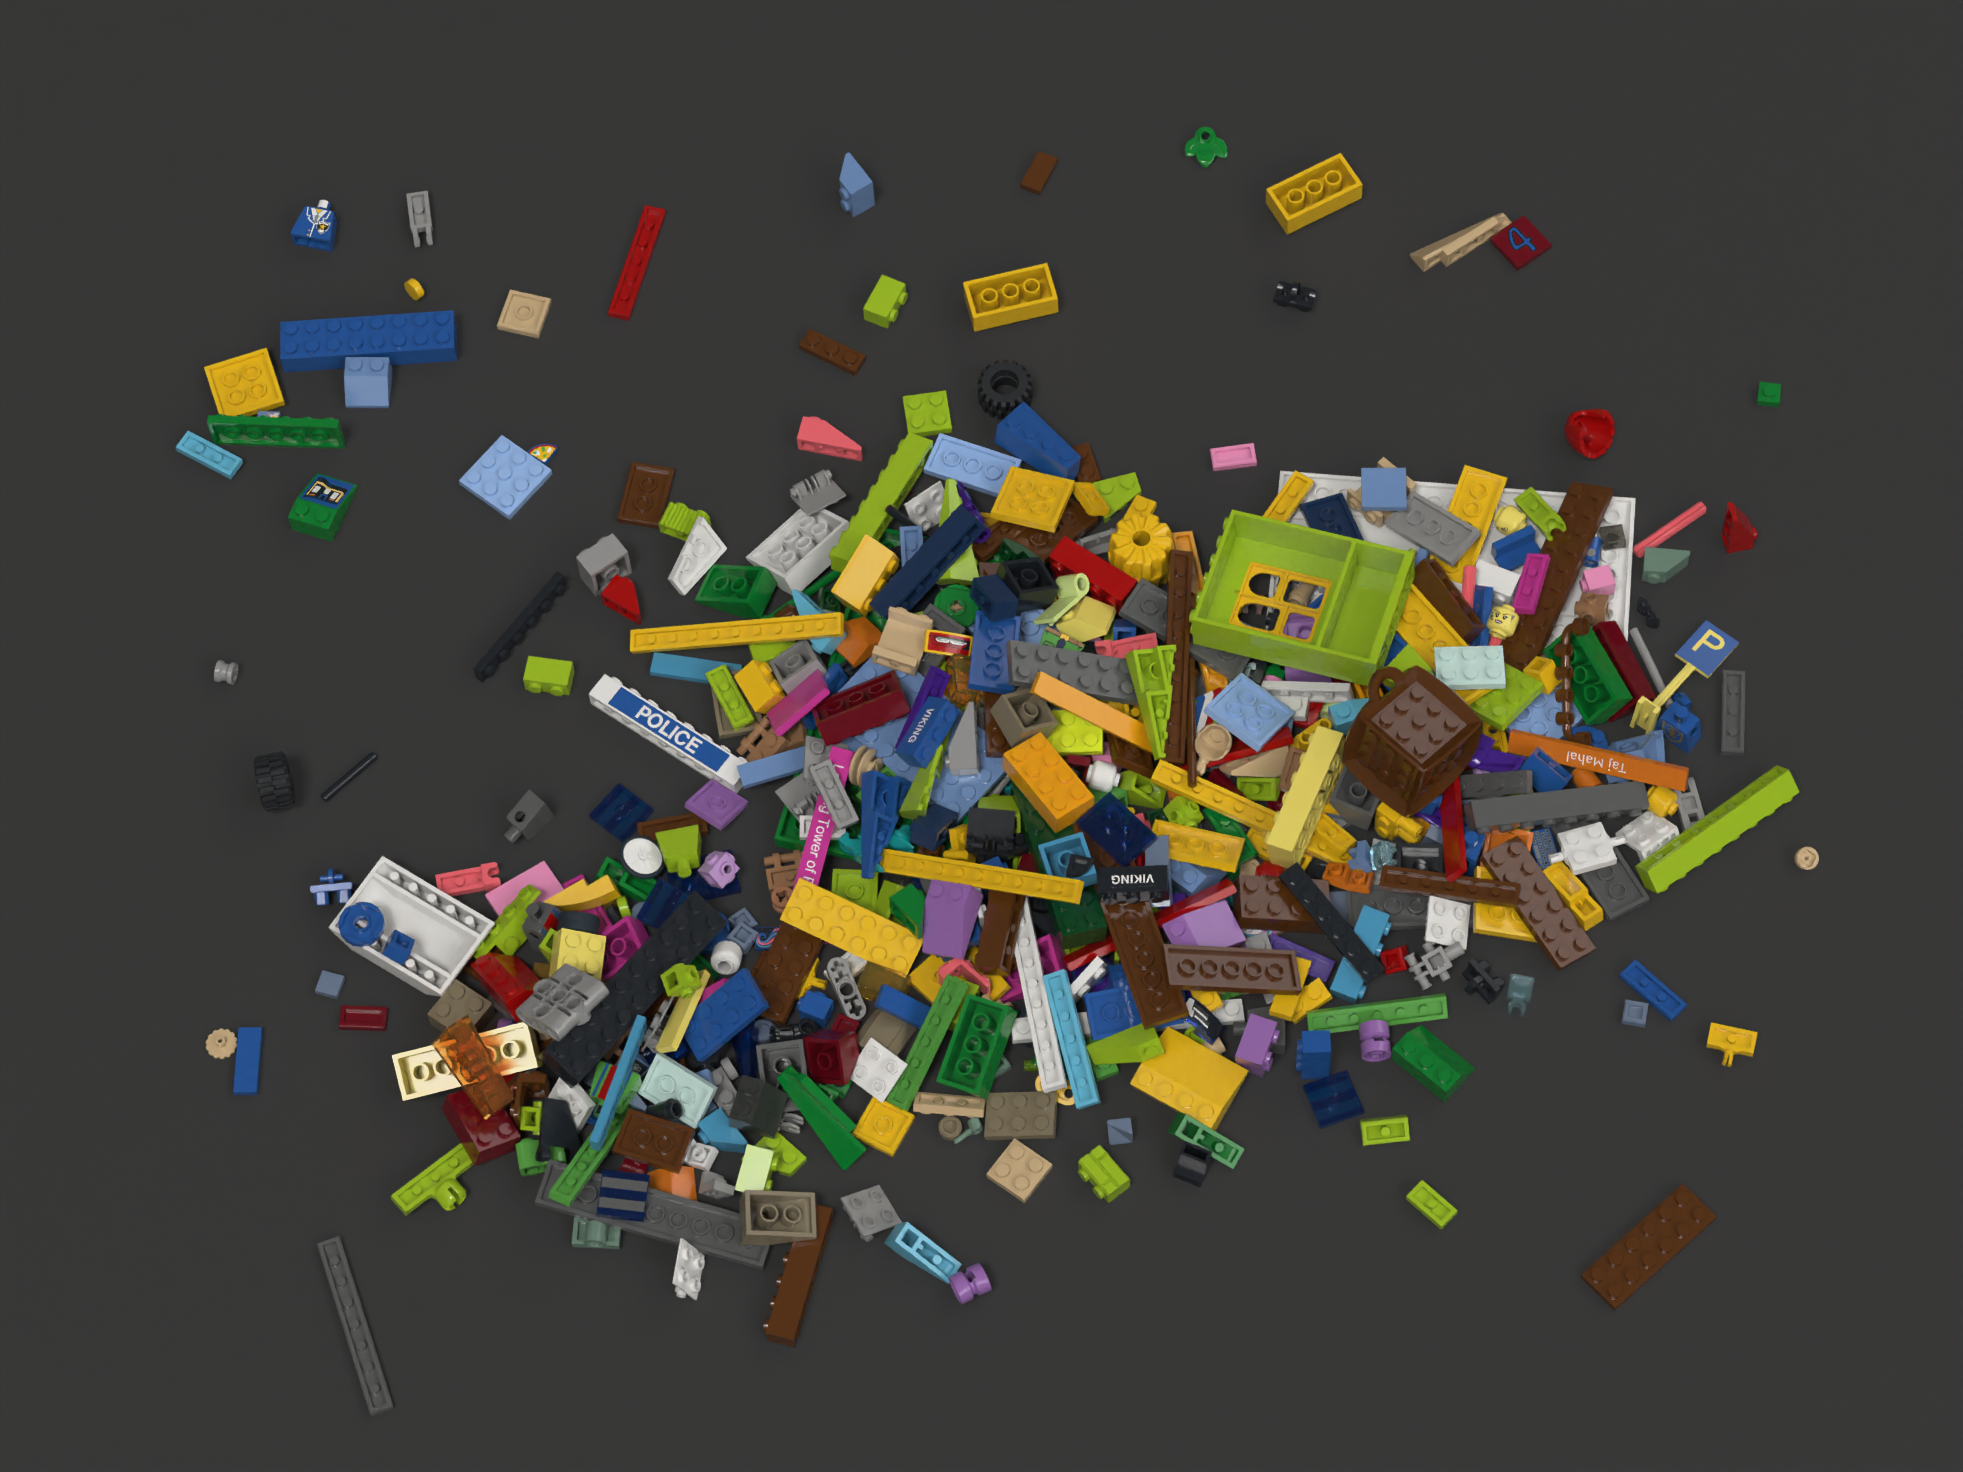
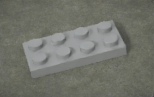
M1412 491L1407 496V510L1394 511L1384 522L1387 528L1418 547L1428 550V553L1451 567L1454 566L1481 535L1477 528L1415 491Z

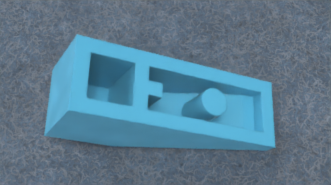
M796 589L792 591L799 616L825 614L804 592ZM844 631V636L809 640L812 642L811 647L818 653L822 654L824 652L832 655L848 634Z
M1369 698L1350 699L1328 706L1327 719L1331 722L1332 730L1347 735L1352 722L1361 708L1369 701Z
M908 1222L896 1224L884 1242L900 1256L949 1284L948 1276L955 1274L962 1265Z

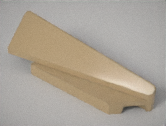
M1499 213L1411 253L1410 257L1423 272L1440 261L1447 267L1488 241L1512 222L1504 213Z

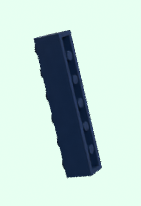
M960 504L944 523L936 529L932 536L921 545L920 549L905 563L896 575L890 579L884 588L875 595L869 604L886 620H888L890 606L894 608L902 607L909 612L980 536L986 527Z

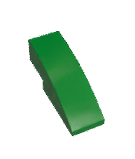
M608 856L593 879L597 881L603 876L608 875L614 881L621 895L638 902H648L653 905L664 886L652 878L639 879L630 875L620 863Z

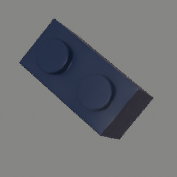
M997 574L973 578L969 597L990 622L1014 618L1016 608L1018 607V598Z
M936 803L932 804L927 809L926 816H920L912 821L909 828L911 832L910 842L934 852L950 837L949 829L956 827L958 813Z

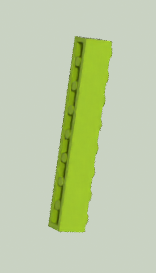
M911 432L908 433L905 439H901L897 452L889 458L887 468L885 470L882 469L876 485L873 484L871 486L867 499L862 500L857 515L852 516L848 529L840 535L839 543L836 547H832L829 554L831 569L843 572L865 534L876 541L880 540L893 517L885 512L886 507L892 505L899 510L923 472L933 449L932 440Z
M1776 765L1637 864L1635 867L1645 888L1657 894L1667 890L1669 885L1685 877L1687 872L1694 867L1702 865L1704 860L1720 852L1726 844L1738 839L1740 834L1747 829L1755 827L1761 819L1773 814L1775 809L1782 804L1790 802L1799 793L1790 770Z

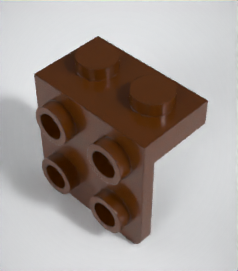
M540 1071L518 1073V1080L513 1083V1095L516 1096L515 1103H511L510 1116L514 1118V1125H517L519 1132H525V1130H520L521 1106H528L529 1099L548 1098L552 1091L547 1075Z

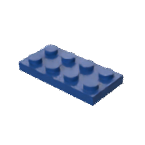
M976 610L967 689L998 694L1014 692V685H1009L1006 643L1009 640L1019 641L1021 617L1014 616V618L990 622L981 610Z
M742 968L696 1007L684 1037L698 1061L704 1062L770 1007L748 969Z
M1129 986L1083 994L1092 1041L1104 1039L1142 1023ZM1180 1018L1156 1026L1155 1029L1177 1024H1183L1184 1019Z

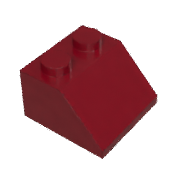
M818 1030L803 1037L808 1077L814 1083L848 1084L859 1057L856 1032Z

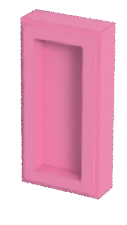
M1254 443L1210 449L1213 472L1257 466Z

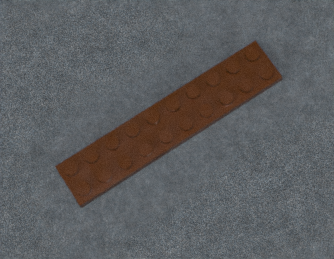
M1571 482L1557 513L1564 521L1566 531L1562 532L1558 528L1553 529L1550 532L1553 540L1548 541L1545 539L1539 553L1549 554L1551 559L1535 615L1517 614L1519 622L1513 636L1502 639L1499 645H1503L1504 663L1523 672L1525 667L1536 656L1541 657L1614 495L1612 488Z
M1117 811L1072 825L1075 834L1083 832L1091 858L1094 859L1096 874L1097 868L1136 866ZM1093 884L1097 894V884ZM1140 901L1137 904L1117 902L1113 905L1100 903L1144 1030L1189 1016L1181 990L1166 988L1160 951L1164 942L1149 901Z

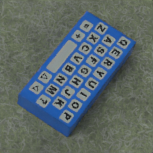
M1550 827L1531 831L1534 832L1531 850L1534 860L1542 871L1552 865L1548 855L1558 853Z

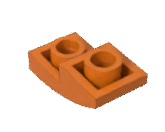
M1328 862L1322 879L1328 880L1330 885L1344 890L1369 894L1375 880L1374 872L1352 871L1348 863Z

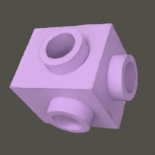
M714 851L705 858V862L698 869V872L710 886L723 889L726 884L735 878V873L740 868L736 865L735 858L730 853Z

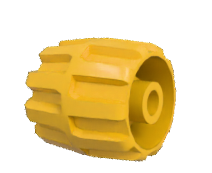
M1138 512L1133 513L1131 519L1127 521L1121 519L1116 523L1115 533H1111L1108 548L1109 563L1136 579L1138 583L1143 578L1157 587L1162 583L1166 584L1168 582L1169 552L1171 549H1174L1171 530L1166 523H1160L1159 517L1153 514L1142 517L1141 513Z

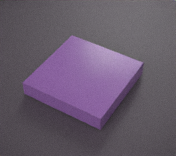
M712 778L686 801L685 808L719 830H722L747 808L749 801Z

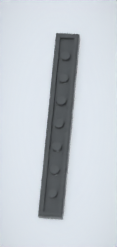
M340 1236L317 1243L370 1415L372 1417L394 1409Z

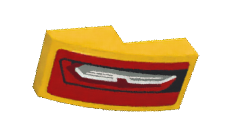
M925 629L922 652L970 659L973 637Z

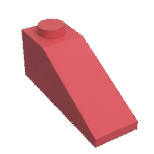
M803 416L797 435L799 450L856 461L863 460L862 447L825 420L815 416Z

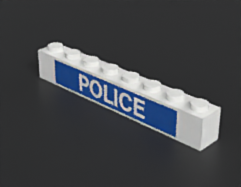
M604 674L590 691L589 698L593 706L710 780L713 778L736 794L742 788L737 766L748 763L743 757L737 758L731 754L727 747L723 745L718 746L708 735L699 734L689 723L680 722L670 711L664 712L654 701L650 699L647 701L635 689H628L623 686L622 682L616 677L611 678Z

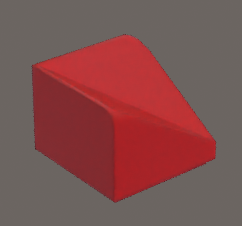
M1406 944L1381 951L1380 958L1386 975L1410 968L1408 962L1404 959L1405 956L1409 955Z

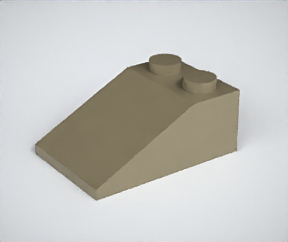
M745 1190L739 1200L741 1245L765 1246L817 1238L815 1193Z

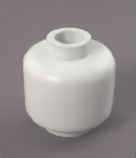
M1097 760L1093 765H1089L1085 782H1089V787L1093 790L1109 793L1113 786H1118L1120 774L1116 773L1117 768L1114 764Z
M726 940L716 944L711 956L713 969L723 975L735 973L739 969L742 960L740 946Z

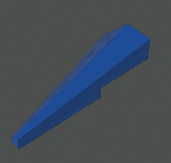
M876 770L862 773L861 878L864 879L874 878L873 871L876 864L880 863L882 859L880 855L883 847L888 845L899 818L897 816L898 811L905 800L904 797L907 790L912 785V782L902 777H889Z

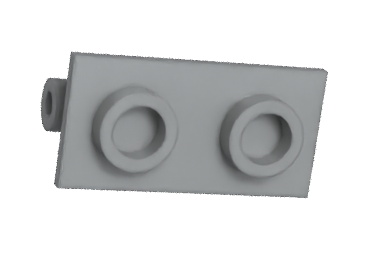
M1110 528V530L1078 538L1075 542L1093 554L1100 555L1108 552L1111 533H1115L1116 529Z

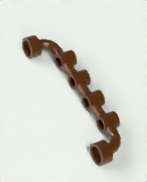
M1586 617L1575 618L1573 623L1568 624L1564 628L1561 635V644H1556L1554 647L1556 657H1561V666L1555 668V677L1557 680H1562V689H1557L1555 692L1556 701L1562 703V712L1556 713L1555 721L1557 725H1562L1563 736L1566 741L1591 746V735L1589 732H1577L1574 736L1571 730V725L1574 723V715L1571 712V702L1574 699V693L1571 689L1573 668L1570 666V657L1573 654V646L1570 643V636L1573 632L1576 636H1584L1590 630L1588 619Z

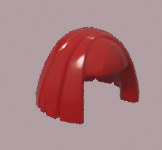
M1604 409L1575 411L1567 417L1566 424L1564 425L1565 437L1569 445L1577 453L1584 457L1595 459L1603 455L1607 451L1606 449H1609L1611 446L1612 437L1615 434V427L1613 426L1615 423L1612 415Z

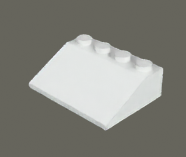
M800 508L746 556V559L753 566L766 567L777 581V586L791 595L794 589L802 592L805 587L831 565V559H829L830 551L833 546L836 547L839 543L840 535L848 529L849 522L824 508L809 516Z

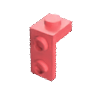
M953 958L949 963H944L938 970V983L941 986L947 974L953 977H959L962 974L971 983L979 985L980 991L984 995L986 993L988 996L991 994L989 979L984 974L976 972L971 962L967 959Z

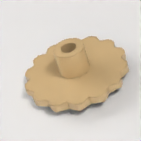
M221 1028L218 1031L214 1030L212 1034L208 1035L206 1050L215 1059L229 1058L231 1054L235 1053L238 1039L229 1029L224 1030Z

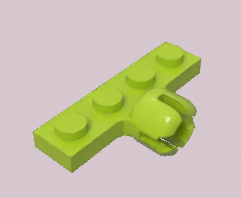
M461 1143L391 1195V1200L405 1216L430 1198L435 1199L446 1211L455 1209L454 1203L460 1205L465 1200L466 1190L456 1178L474 1164Z

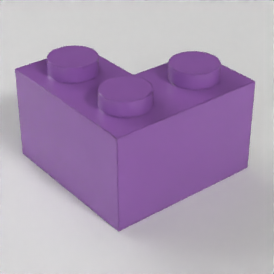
M1251 1013L1235 1055L1236 1064L1249 1070V1073L1260 1077L1264 1076L1265 1071L1269 1072L1273 1063V1052H1270L1273 1043L1277 1044L1281 1032L1278 1030V1023Z

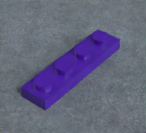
M930 665L895 745V749L899 746L929 696L942 698L951 676L938 667Z

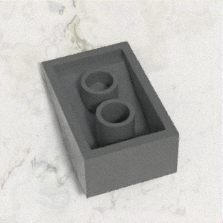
M803 1039L756 1045L760 1080H764L786 1093L778 1082L777 1077L789 1065L799 1074L804 1073L808 1076ZM788 1095L783 1113L799 1111Z

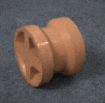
M779 886L771 894L773 908L780 914L783 913L792 894V890L787 886Z

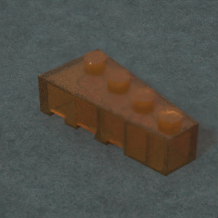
M468 1014L447 1027L433 1041L432 1046L485 1120L507 1107L515 1099Z

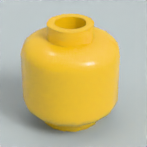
M1653 785L1648 790L1649 807L1647 810L1658 817L1665 818L1668 814L1673 816L1679 807L1676 803L1678 795L1669 788Z

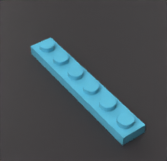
M1062 969L1044 975L1042 977L1076 1108L1080 1110L1101 1103L1067 971Z

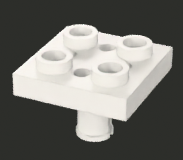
M559 1077L548 1098L566 1101L577 1135H579L596 1106L590 1098L591 1089L584 1091L579 1083L571 1089Z

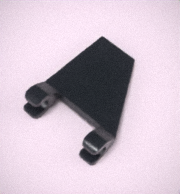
M544 1097L542 1099L539 1145L535 1159L538 1162L549 1161L551 1158L550 1146L571 1149L570 1163L581 1148V1144L565 1100Z

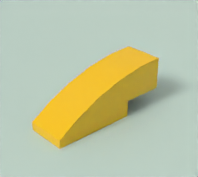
M1562 861L1553 863L1543 870V873L1585 932L1604 920L1603 909L1588 894V889L1575 875H1572L1571 871Z
M605 875L590 885L584 879H581L543 902L554 905L563 912L583 911L607 904L621 897L614 881L608 875Z

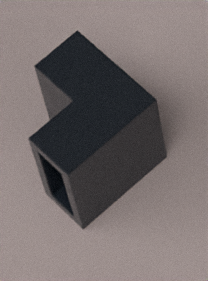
M1184 1141L1179 1153V1160L1173 1171V1177L1201 1188L1212 1163V1151Z

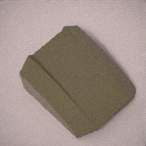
M877 1009L857 1034L859 1054L872 1037L901 1059L917 1029Z

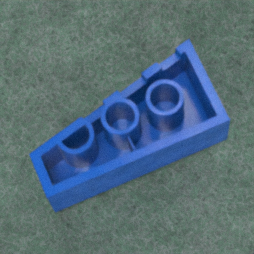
M1024 401L997 424L994 443L1038 471L1071 480L1078 475L1081 456Z

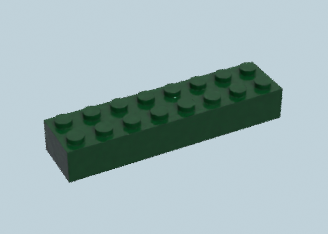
M1011 782V796L1020 810V824L1035 872L1045 874L1039 857L1038 845L1075 834L1073 824L1055 833L1015 783ZM1094 885L1083 888L1079 905L1045 899L1061 950L1106 940L1107 924Z

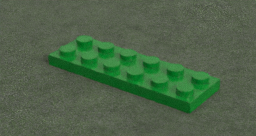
M224 414L208 415L207 425L213 442L218 445L345 448V438L340 422L334 418L313 419L311 417L291 418L288 416L277 418L265 415L248 417L246 415L226 416Z

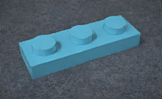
M190 431L186 432L176 446L177 452L229 479L233 478L243 464L240 457Z

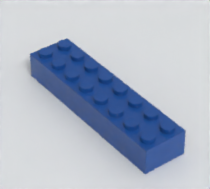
M454 310L280 322V361L284 373L345 369L346 357H389L391 365L457 361V322Z

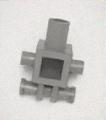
M1429 941L1424 943L1422 946L1426 953L1420 956L1422 961L1419 963L1414 956V952L1404 957L1410 966L1408 968L1409 971H1413L1416 975L1413 978L1415 981L1418 980L1422 991L1432 986L1426 977L1428 974L1432 978L1439 975L1442 982L1450 978L1447 969L1452 967L1450 961L1465 953L1459 941L1445 949L1441 945L1434 948ZM1425 965L1427 969L1422 971L1420 967Z

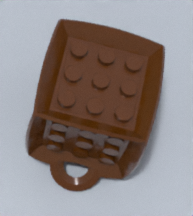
M1415 665L1402 672L1398 668L1384 666L1376 670L1370 678L1368 684L1369 701L1361 708L1350 726L1344 742L1342 763L1378 799L1405 818H1409L1435 800L1464 771L1478 747L1483 721L1459 695L1422 667ZM1385 679L1393 680L1395 686L1381 697L1379 692L1381 683Z

